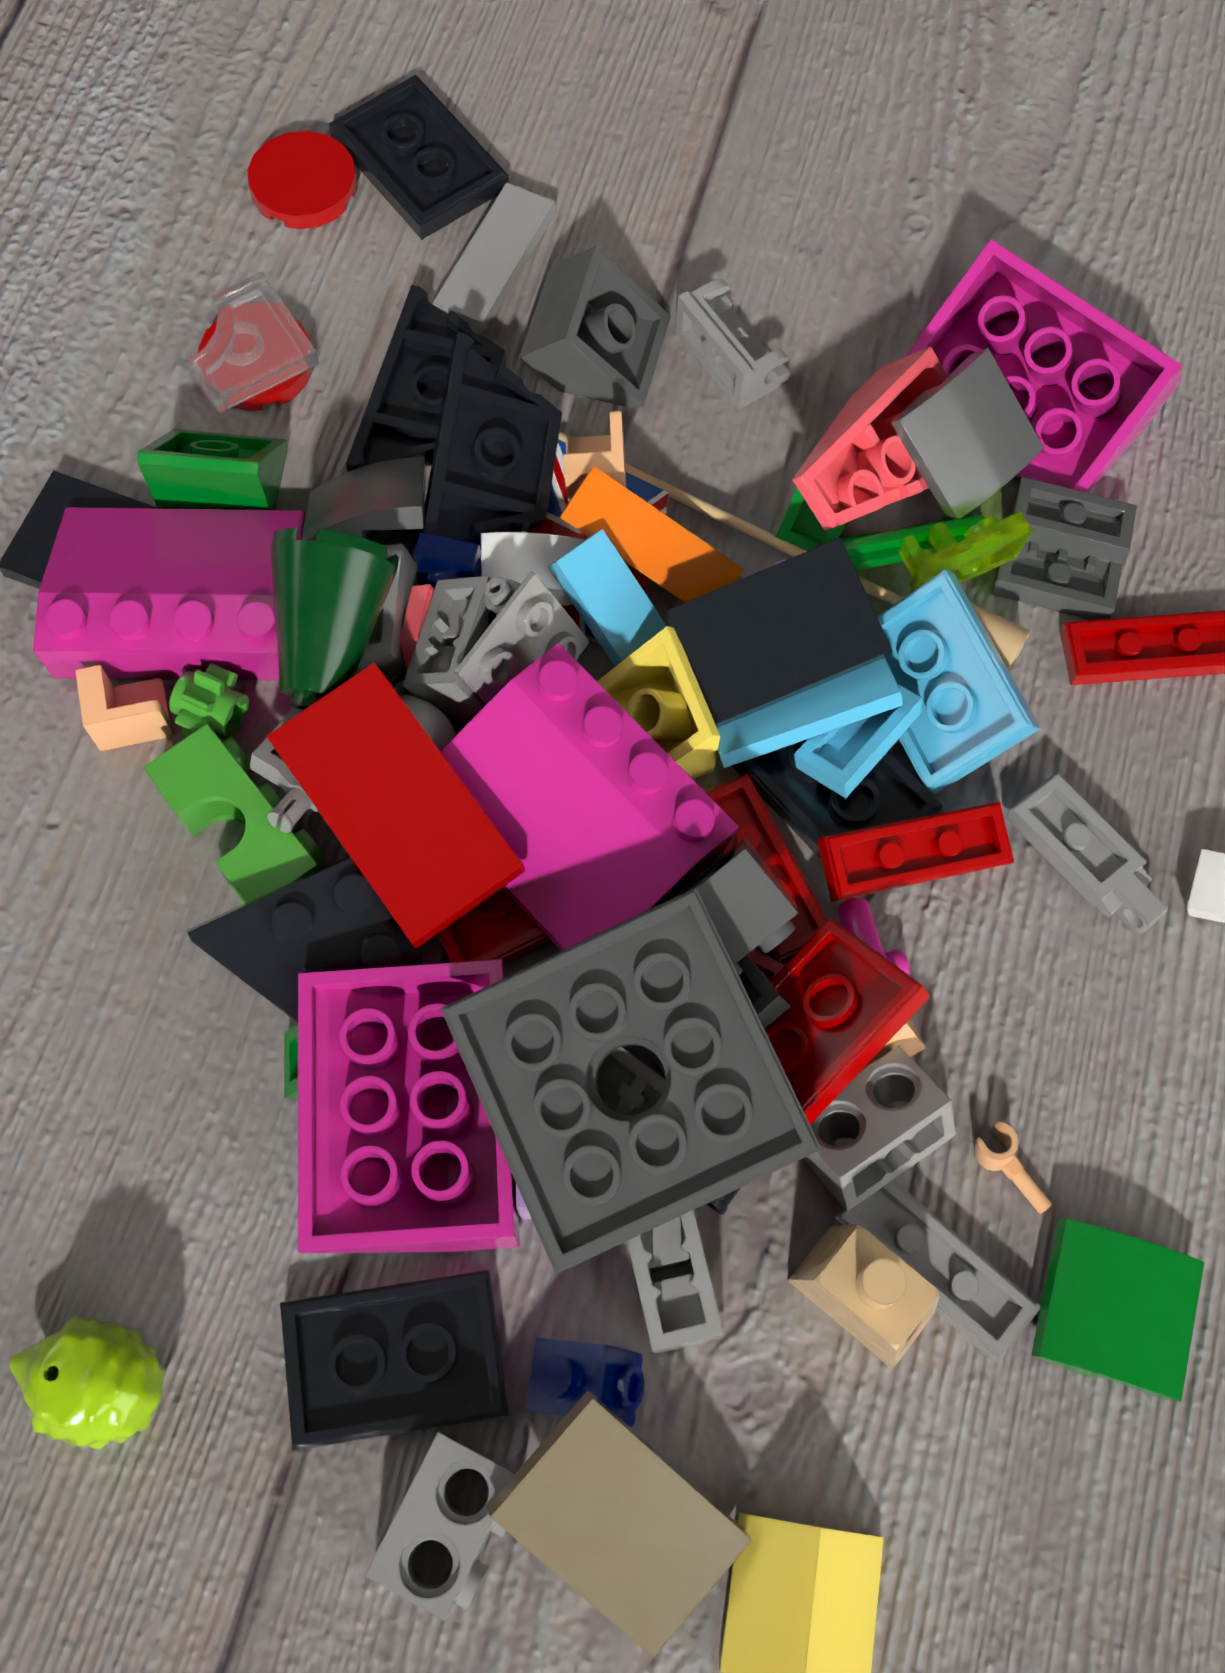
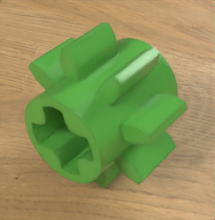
M210 663L206 672L198 669L195 672L187 671L179 678L171 693L169 708L173 714L178 715L175 723L182 726V735L188 737L206 724L209 725L219 738L223 736L229 738L237 733L245 720L249 707L248 696L241 693L243 686L236 683L238 674Z

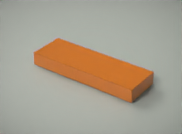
M595 466L591 468L560 516L561 519L588 537L603 529L623 561L684 602L735 582L744 570L741 566Z

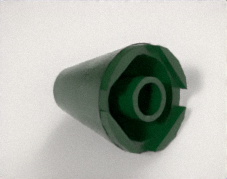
M286 528L274 532L270 554L280 692L292 696V707L305 710L355 676L398 569L399 557L397 554L386 558L387 547L380 543L355 535L322 529L317 530L316 540L313 541L296 540L298 528Z

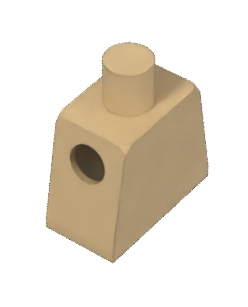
M858 1224L830 1226L788 1279L793 1286L891 1369L896 1366L933 1317L940 1297V1292L935 1286Z

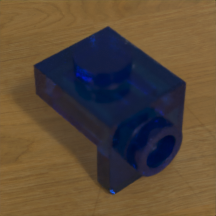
M424 533L419 534L413 555L424 585L430 584L435 589L438 580L482 576L481 540L464 542Z
M536 1337L525 1411L565 1417L589 1390L623 1422L632 1427L635 1423L636 1410L641 1404L645 1388L642 1372V1354L606 1344Z

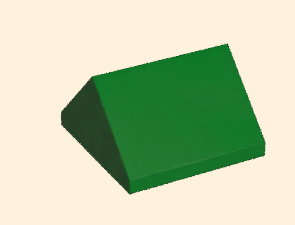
M173 429L137 451V460L157 508L276 510L287 454V439Z

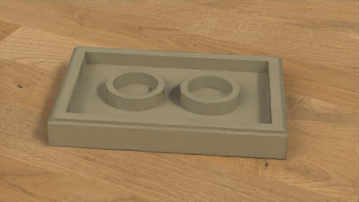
M589 1390L487 1506L490 1517L652 1658L658 1654L752 1541L744 1528Z

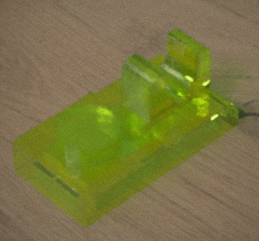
M1020 511L1000 521L996 516L988 517L972 526L965 533L964 537L966 539L958 543L944 523H937L932 526L928 534L929 541L935 549L934 554L931 551L922 549L913 535L906 537L899 550V554L913 577L909 583L911 588L909 594L944 569L953 572L961 584L1016 559L1033 532L1022 512Z

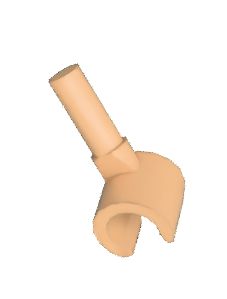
M995 1122L993 1132L997 1139L1005 1145L1007 1151L1000 1154L994 1153L987 1148L981 1138L977 1137L974 1147L976 1160L987 1170H1002L1006 1177L1013 1181L1038 1214L1043 1213L1052 1203L1015 1156L1019 1144L1017 1133L1007 1123Z

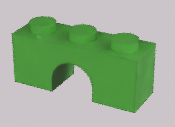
M208 724L143 767L160 795L192 837L209 825L222 820H235L245 824L244 835L238 845L215 861L224 878L243 904L319 870L318 864L325 860L323 853L305 829L302 828L295 834L292 831L282 833L280 832L281 823L276 829L269 823L267 815L281 801L280 797L267 782L258 788L245 773L250 770V760L232 737L221 742Z

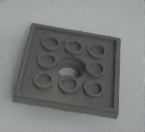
M697 888L440 1008L555 1274L822 1150ZM627 1045L642 1046L654 1052L663 1064L666 1077L665 1088L659 1101L649 1110L636 1115L620 1114L611 1109L602 1099L598 1088V1072L604 1059L612 1051Z

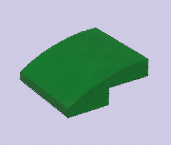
M1058 1218L1031 1356L1087 1377L1108 1379L1162 1400L1181 1402L1205 1262L1113 1230L1068 1218Z

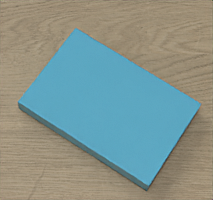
M944 569L877 616L892 649L890 656L885 657L897 684L922 697L923 712L899 739L924 787L930 793H939L1041 729L953 572Z
M883 658L718 727L717 730L720 734L718 754L723 768L903 705L901 690L886 659Z

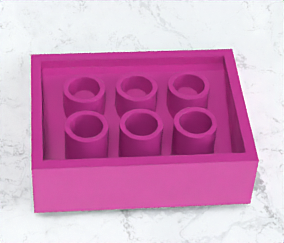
M992 239L989 240L906 354V356L932 347L949 376L970 354L989 348L1044 447L1016 477L1020 480L1021 477L1030 478L1086 493L1091 491L1142 433L1180 384L1182 365Z
M66 507L38 592L33 652L55 679H76L75 670L101 665L109 679L160 678L162 680H179L187 671L195 672L198 669L206 672L210 663H213L238 674L237 680L279 681L270 546L274 532L286 528H298L296 540H301L306 512L295 510Z
M560 643L556 644L511 679L441 751L447 762L525 867L526 871L502 888L561 951L671 900L724 853L739 827Z
M502 959L298 973L299 1253L458 1252L520 1247L515 1179L440 1009L506 978L507 974Z

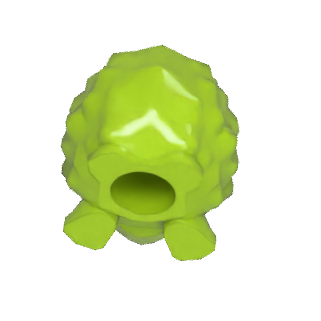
M74 1316L65 1323L61 1331L14 1354L9 1360V1368L21 1388L25 1402L32 1412L31 1423L34 1432L46 1434L50 1439L63 1440L72 1446H88L100 1450L110 1441L124 1443L137 1431H143L148 1428L152 1415L163 1399L162 1384L166 1370L158 1362L155 1347L143 1344L140 1331L125 1329L117 1322H100L95 1317L83 1319Z

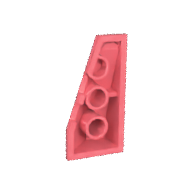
M932 347L886 364L873 374L850 397L792 479L824 531L929 488L891 422L923 391L939 386L948 377Z

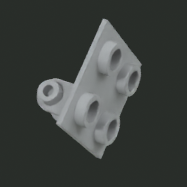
M531 571L522 584L512 579L495 577L484 588V601L486 607L497 616L454 672L487 705L511 679L556 644L560 643L577 661L579 655L590 641L536 573Z

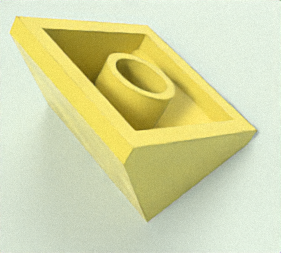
M666 626L597 682L694 779L714 772L720 734L676 631L673 627Z
M738 1513L737 1523L746 1530L752 1541L732 1564L719 1671L721 1673H871L884 1537Z

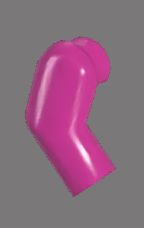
M854 897L842 902L838 907L841 925L910 975L909 962L905 952L900 949L884 952L868 901L865 898Z

